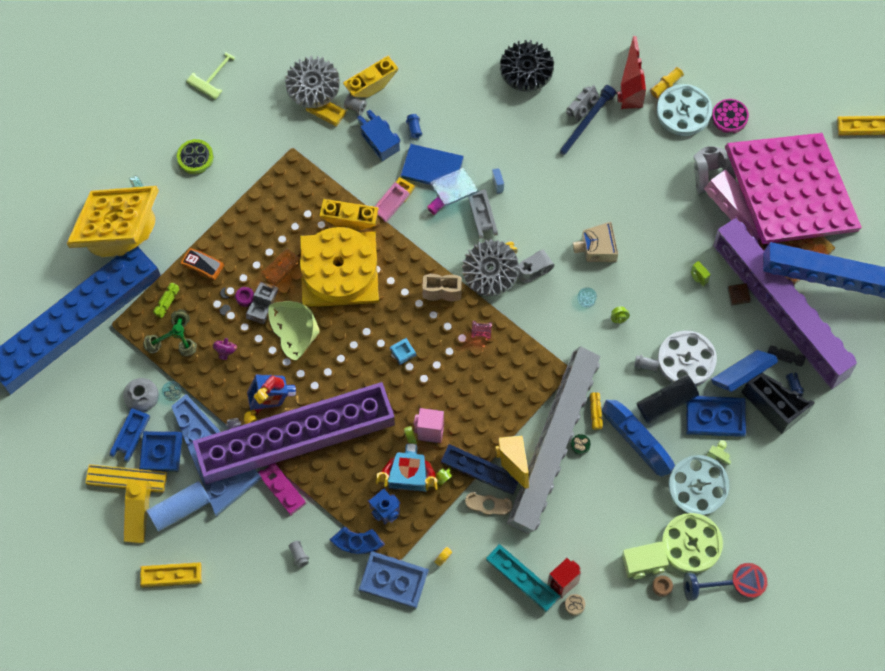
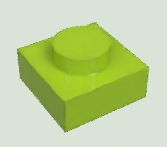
M699 261L693 264L691 270L692 278L704 286L709 282L711 274Z

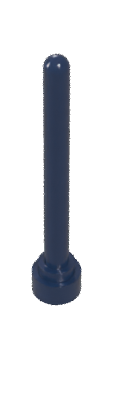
M605 85L602 88L599 100L560 149L561 155H565L605 102L615 97L617 92L612 86Z

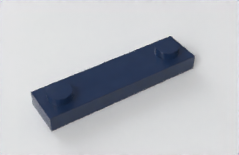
M448 444L440 462L512 496L518 485V481L506 469Z

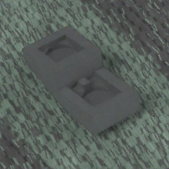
M260 282L254 293L253 302L246 313V319L264 324L268 317L269 305L274 303L278 287Z

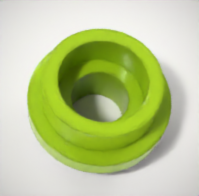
M619 306L611 311L610 317L612 322L622 324L629 319L630 314L625 307Z
M442 468L436 474L437 483L440 486L452 476L449 473V468L446 471Z

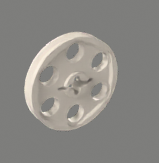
M679 331L667 337L662 343L658 354L659 368L664 377L671 383L679 379L677 373L685 372L691 377L694 384L698 386L706 382L713 374L717 362L716 351L712 343L702 334L694 331ZM695 338L698 343L695 346H690L687 343V339ZM674 341L678 343L679 348L672 350L668 344ZM708 351L711 354V358L704 359L700 353ZM686 355L690 356L688 362H685ZM667 358L672 359L674 365L667 367L663 361ZM703 368L706 371V375L698 376L695 370Z

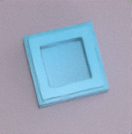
M407 338L390 347V351L400 365L416 356V352Z

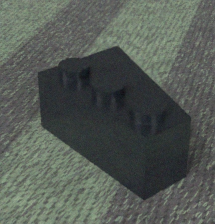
M763 372L749 380L741 392L781 434L806 416L815 404L811 400L807 401L800 397L796 391L793 390L792 392L782 386V383Z

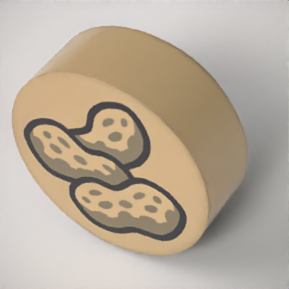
M578 594L568 596L565 601L566 611L573 616L580 615L585 609L584 598Z

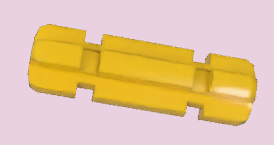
M592 392L589 396L592 429L601 430L603 422L601 420L600 393Z

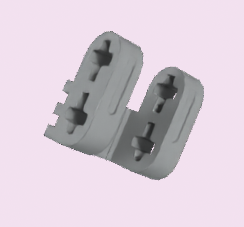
M708 146L694 155V173L698 194L707 193L704 188L709 183L708 171L722 168V172L727 170L736 180V175L726 149Z

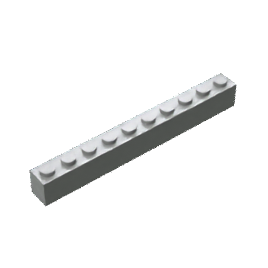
M581 346L572 352L528 466L529 488L525 489L521 485L506 523L527 534L537 530L541 520L539 517L541 512H544L547 507V496L551 494L554 488L553 480L560 472L561 466L559 465L561 459H564L567 454L566 446L573 438L574 431L572 430L580 419V409L587 401L586 393L591 389L594 382L592 380L593 375L600 367V363H598L600 356Z

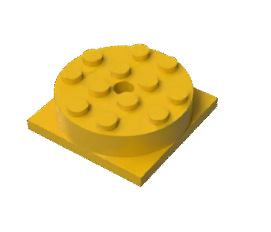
M157 186L90 191L67 241L68 247H87L91 253L100 257L122 256L136 248L149 238L154 228L155 214L152 206L159 189Z
M334 227L323 230L316 235L300 236L303 305L306 307L379 303L376 232H358L350 228ZM338 261H340V264H343L339 267L335 266L336 264H338Z

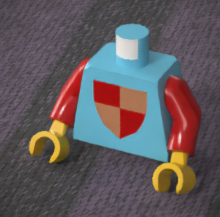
M406 444L405 453H396L395 458H391L376 476V484L384 482V487H387L388 483L391 489L425 492L426 490L428 491L430 486L435 487V490L438 489L436 474L430 462L424 459V455L417 454L418 446L415 444Z

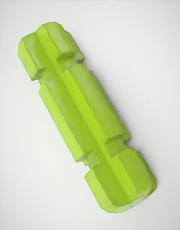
M174 283L169 284L167 287L168 291L164 292L158 302L159 306H156L153 311L155 316L159 318L164 316L165 310L169 308L175 298L174 295L179 291L178 285Z

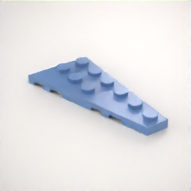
M186 394L171 407L205 491L211 501L214 513L218 516L261 480V476L254 469L216 482L205 483L193 441L220 433V430Z

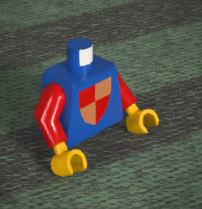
M255 375L247 391L251 411L245 413L244 422L249 424L257 421L254 415H258L263 408L281 406L286 397L295 396V385H286L284 376Z

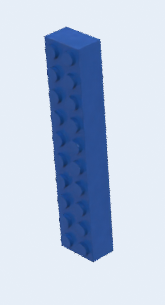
M138 246L124 255L116 256L0 346V383L10 395L151 286L161 276L158 267Z

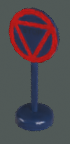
M753 563L739 565L733 572L732 580L699 583L696 575L691 572L685 573L683 579L684 592L688 601L697 600L699 588L733 585L740 595L746 598H756L765 592L768 585L765 572Z

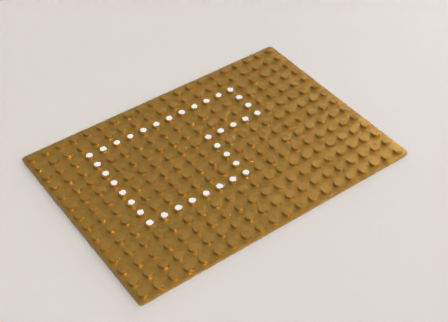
M291 148L112 323V326L224 424H227V420L232 418H239V421H241L240 426L246 424L244 422V415L246 412L251 411L247 391L255 375L284 376L286 385H295L296 395L286 397L281 406L263 408L258 415H254L257 421L382 382L395 417L394 426L279 461L275 464L287 478L350 531L359 534L373 529L385 544L382 548L374 551L375 553L402 560L475 480L440 463L448 444L488 462H492L496 457V446H499V438L514 437L559 388L567 364L463 282L461 299L458 301H446L444 299L431 301L424 299L422 289L424 275L437 274L443 277L453 274L378 215L375 226L358 232H376L379 303L308 307L314 315L320 333L297 360L289 358L281 347V337L271 327L269 315L264 324L246 319V313L250 306L242 307L238 305L235 293L242 287H248L255 293L260 282L278 287L274 303L292 301L303 304L300 236L316 235L323 230L336 227L320 218L323 199L365 205L300 152ZM190 248L224 263L225 266L216 280L203 277L197 271L182 266L181 261ZM338 261V264H336L335 266L339 267L343 264H340V261ZM174 283L179 286V291L174 295L175 298L169 308L165 310L164 316L159 318L154 315L153 311L156 306H159L158 302L164 292L168 291L167 287L169 284ZM225 287V294L230 297L228 299L222 298L220 291ZM223 305H229L231 310L227 311L225 316H222L220 309ZM179 309L185 310L190 320L183 327V334L185 339H191L197 344L196 352L192 356H182L179 353L181 339L174 338L173 336L161 341V348L157 352L152 354L146 351L143 346L144 338L148 335H156L159 338L171 331L174 326L171 323V314ZM277 323V325L280 326L279 328L281 330L282 324ZM224 338H228V342L237 345V349L227 359L223 360L219 358L218 353L213 349V344L216 341H224ZM407 338L416 352V356L400 365L390 351V347ZM420 408L444 411V429L441 443L418 440V433H414L415 415H419ZM412 427L418 446L417 454L424 455V459L430 462L435 474L442 468L445 471L449 468V473L452 476L441 486L437 483V490L433 486H430L428 491L426 490L425 492L391 489L388 483L387 487H384V482L376 484L377 474L382 471L391 458H395L396 453H405L406 444L409 443L404 428ZM383 489L390 496H396L400 502L399 516L393 522L388 521L386 524L381 520L377 521L371 513L373 510L369 507V500Z

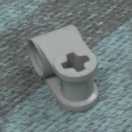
M540 250L520 262L518 278L523 283H529L550 272L555 265L546 252Z

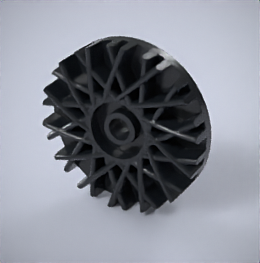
M524 40L522 44H520V41L517 44L514 42L513 47L510 48L508 46V49L504 51V55L502 54L501 76L510 87L516 90L530 92L541 89L553 76L554 60L551 57V51H548L547 47L544 49L542 43L539 45L538 42L532 44V40H529V42Z

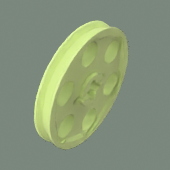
M686 513L674 518L667 525L662 537L668 562L676 569L685 573L691 572L696 574L707 571L718 561L723 549V539L717 525L706 516L696 513ZM688 519L694 520L696 527L693 529L687 528L685 521ZM706 528L712 529L714 536L711 538L704 536L703 530ZM672 529L677 530L680 534L679 538H670L669 531ZM689 539L691 541H697L695 545L696 547H694L693 545H688ZM708 547L715 549L716 555L708 557L705 554V549ZM672 549L680 550L681 557L678 559L673 558L670 551ZM689 559H698L700 565L696 568L691 567Z

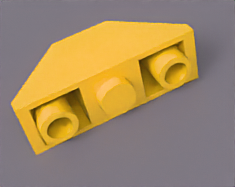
M388 55L344 81L343 85L353 97H370L384 89L399 69Z
M323 199L320 218L336 227L360 231L376 225L379 207Z

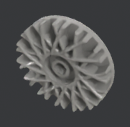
M312 56L309 59L305 57V61L302 62L299 59V63L295 61V66H290V70L287 71L288 75L285 76L286 90L289 97L296 104L307 108H317L331 102L336 97L340 88L339 73L337 68H334L333 63H330L329 60L325 62L324 58L319 59V56H317V59H313Z
M489 239V241L485 240L483 243L478 242V245L474 244V248L472 250L468 249L469 253L465 254L466 259L463 260L464 265H462V274L469 287L483 296H497L508 291L514 285L519 275V261L513 249L503 241H493L492 239Z

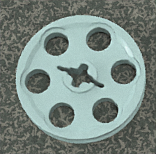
M688 84L672 86L665 90L658 100V120L666 130L680 136L697 134L708 125L711 119V101L707 94L696 86ZM689 91L691 96L686 98L682 96V92ZM673 97L675 101L668 103L665 101V98ZM698 101L705 102L706 106L700 108L696 105V103ZM669 112L673 117L666 119L663 117V113ZM701 117L704 122L696 123L694 118ZM683 122L687 125V128L680 129L677 124Z
M704 455L687 457L681 460L670 474L669 492L671 498L684 512L701 515L712 513L722 506L728 496V475L723 466L711 457ZM692 460H698L701 463L699 471L691 469L690 463ZM716 467L719 469L720 474L718 478L710 477V468ZM682 472L685 474L686 480L684 483L676 482V473ZM697 479H699L700 483H710L701 487V491H698V488L687 487L697 483ZM714 487H720L723 490V495L720 498H715L712 495ZM680 492H686L689 495L688 502L681 503L678 500ZM700 499L706 500L708 504L707 509L704 511L697 508V502Z

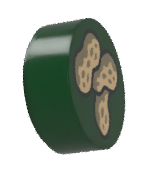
M578 434L573 437L571 449L574 453L584 455L590 450L591 441L586 435Z

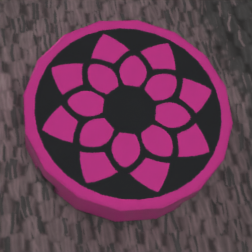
M724 99L713 108L712 121L717 129L724 133H737L747 125L749 118L748 109L742 102L736 99Z

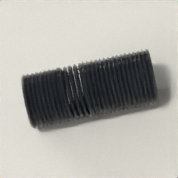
M686 374V376L684 375L658 390V392L656 391V393L654 392V394H650L638 401L637 406L645 421L650 424L666 415V413L668 414V412L670 413L675 408L677 409V407L679 408L699 396V392L691 377Z

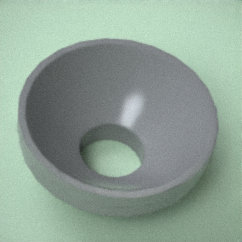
M137 378L127 384L123 392V398L130 410L133 408L141 412H147L157 404L159 392L156 385L149 379ZM137 387L145 389L142 396L134 395V390Z

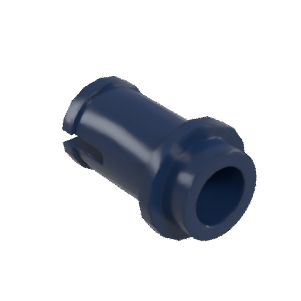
M795 372L794 376L793 373L786 375L790 391L793 392L794 390L802 397L805 390L801 387L798 373Z

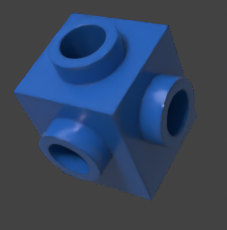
M385 489L369 500V507L373 510L371 513L377 521L381 520L386 524L388 521L393 522L399 516V500L394 495L390 496Z

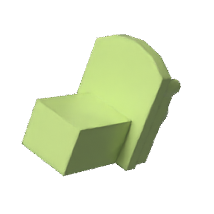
M723 440L719 441L717 447L712 445L707 456L719 460L726 465L731 464L729 460L730 454L724 452V449L727 447L726 442Z

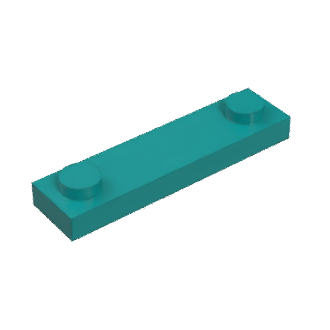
M500 544L486 557L488 563L546 613L560 599L559 594Z

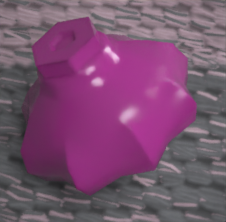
M224 338V341L214 342L213 349L218 353L219 358L224 360L236 351L237 345L228 342V338Z

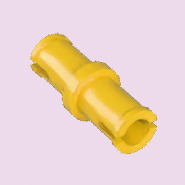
M675 67L673 71L667 76H663L660 79L661 81L650 89V93L654 97L659 98L665 90L672 87L676 81L684 76L683 71Z

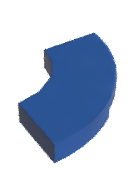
M343 527L329 539L339 549L354 554L371 553V551L374 552L385 545L373 529L358 534L350 531L347 527Z

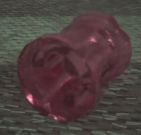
M473 321L471 338L479 336L491 339L492 322L482 324Z

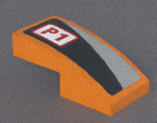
M192 248L188 250L181 261L183 267L197 271L201 276L216 280L225 266L219 260Z

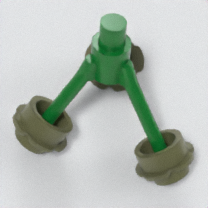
M182 309L171 314V323L174 325L171 331L159 338L156 335H148L144 338L143 346L146 351L152 354L161 348V341L170 336L181 339L179 353L184 357L192 356L197 348L195 342L184 337L183 327L187 325L190 317Z

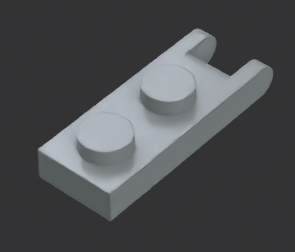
M486 189L468 193V200L479 239H483V231L492 230L494 236L498 235Z

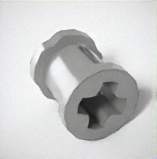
M349 94L344 101L343 107L357 112V115L360 116L366 109L367 101L360 100Z

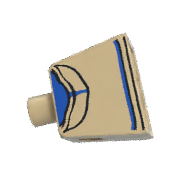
M612 222L585 229L582 232V241L572 243L574 253L585 252L586 261L617 262L618 250Z

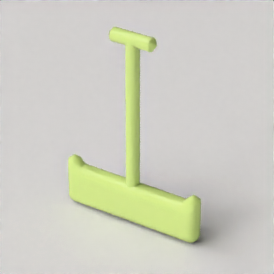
M225 52L224 55L227 57L206 82L195 76V73H192L187 79V83L211 98L217 99L222 93V89L218 90L209 83L229 59L234 60L235 57Z

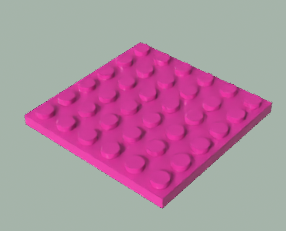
M823 133L726 144V152L762 244L859 232L862 228Z

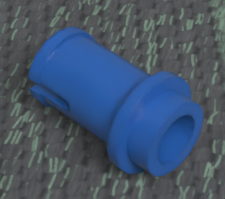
M410 114L406 119L412 138L422 136L419 124L420 117L417 114Z

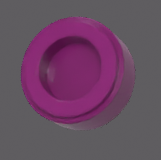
M248 287L239 288L235 293L237 304L242 307H248L252 304L253 290Z

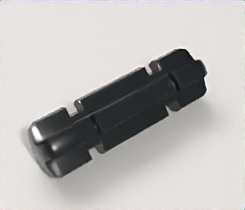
M770 345L767 353L775 355L777 359L791 364L794 362L795 365L800 367L804 365L805 356L800 354L797 356L794 352L782 348L779 350L777 349L778 347Z

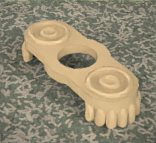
M475 492L467 494L465 499L469 509L486 515H507L513 506L507 497L499 499L491 495H476ZM486 500H492L495 506L491 510H486L483 507V503Z

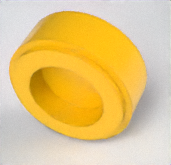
M446 547L434 562L438 566H442L452 554V550Z

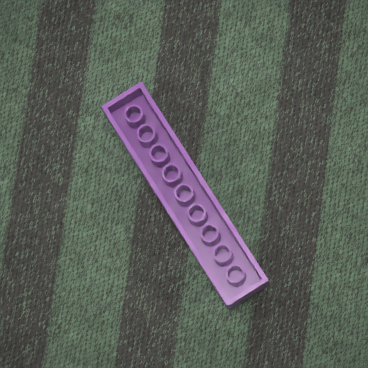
M737 218L719 228L713 244L715 249L743 283H747L748 289L828 386L833 389L847 380L857 365L856 358L844 348L841 339L834 336L830 326L819 318L818 312L808 305L805 296L801 293L799 294L793 282L785 276L763 272L764 251L759 246L757 239L747 232L746 226L739 222Z
M381 382L194 440L193 444L205 483L209 484L394 426L395 417Z

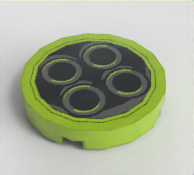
M188 140L177 151L179 166L189 174L203 173L213 163L214 155L212 148L203 140Z

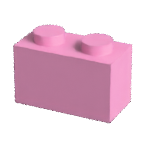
M420 408L419 415H415L414 433H418V440L442 442L444 411Z

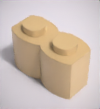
M437 274L423 276L422 289L424 299L431 301L440 299L458 301L461 299L462 278L460 276L445 275L442 277Z

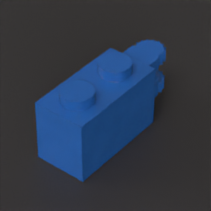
M368 110L366 114L370 119L369 122H366L361 115L357 117L361 125V136L380 160L384 161L400 151L401 140L396 133L393 134L386 120H382L379 115L376 116L371 110Z

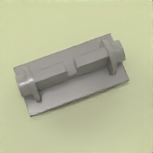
M595 85L583 88L576 97L578 101L574 100L567 107L566 114L570 117L573 115L577 123L599 99Z

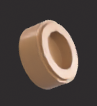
M662 575L654 579L652 590L657 596L666 597L671 593L673 583L669 577Z

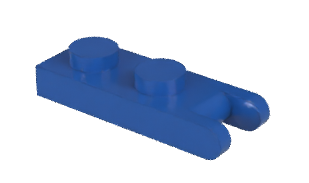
M131 408L109 455L114 457L117 451L126 454L124 461L128 463L146 428L150 415Z

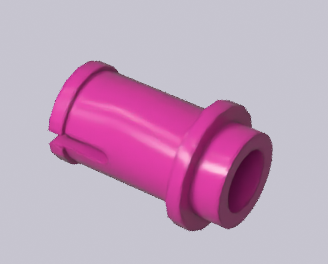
M445 192L438 193V197L427 206L429 212L433 215H436L445 204H449L450 197Z

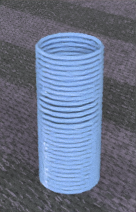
M197 481L146 511L159 532L174 524L175 521H179L181 517L188 516L211 501L201 483Z

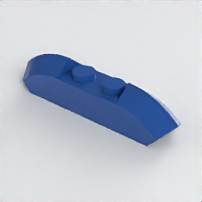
M605 400L602 413L609 423L656 475L661 477L671 474L675 464L654 436L622 403L617 400Z

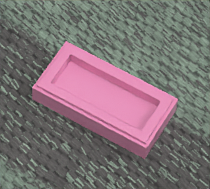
M394 182L375 205V207H379L378 216L385 222H388L410 193Z

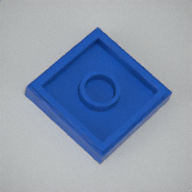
M143 431L139 469L179 472L183 433Z

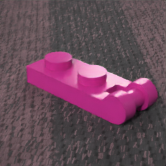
M275 463L268 465L269 467L265 470L261 469L258 473L264 484L291 516L305 506L306 501ZM274 473L276 477L270 480L268 476Z

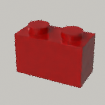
M566 558L549 573L548 585L560 595L561 599L579 583L581 576L580 566L574 560L570 561Z

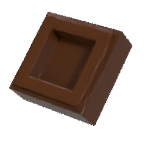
M747 283L728 286L727 290L731 306L750 303L751 299Z

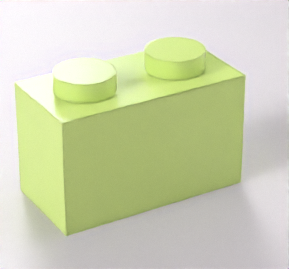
M662 541L625 549L622 553L628 578L640 579L649 573L659 575L664 573L669 565Z

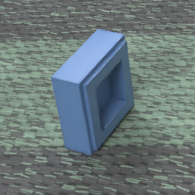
M492 169V180L496 193H503L504 181L500 169Z

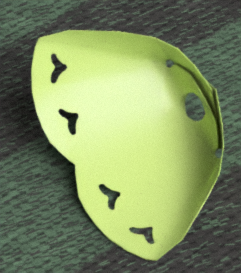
M292 301L275 302L269 305V321L273 331L281 337V347L284 353L289 358L297 360L320 333L312 311L305 305ZM277 323L282 324L281 330L279 328L280 326L277 325Z

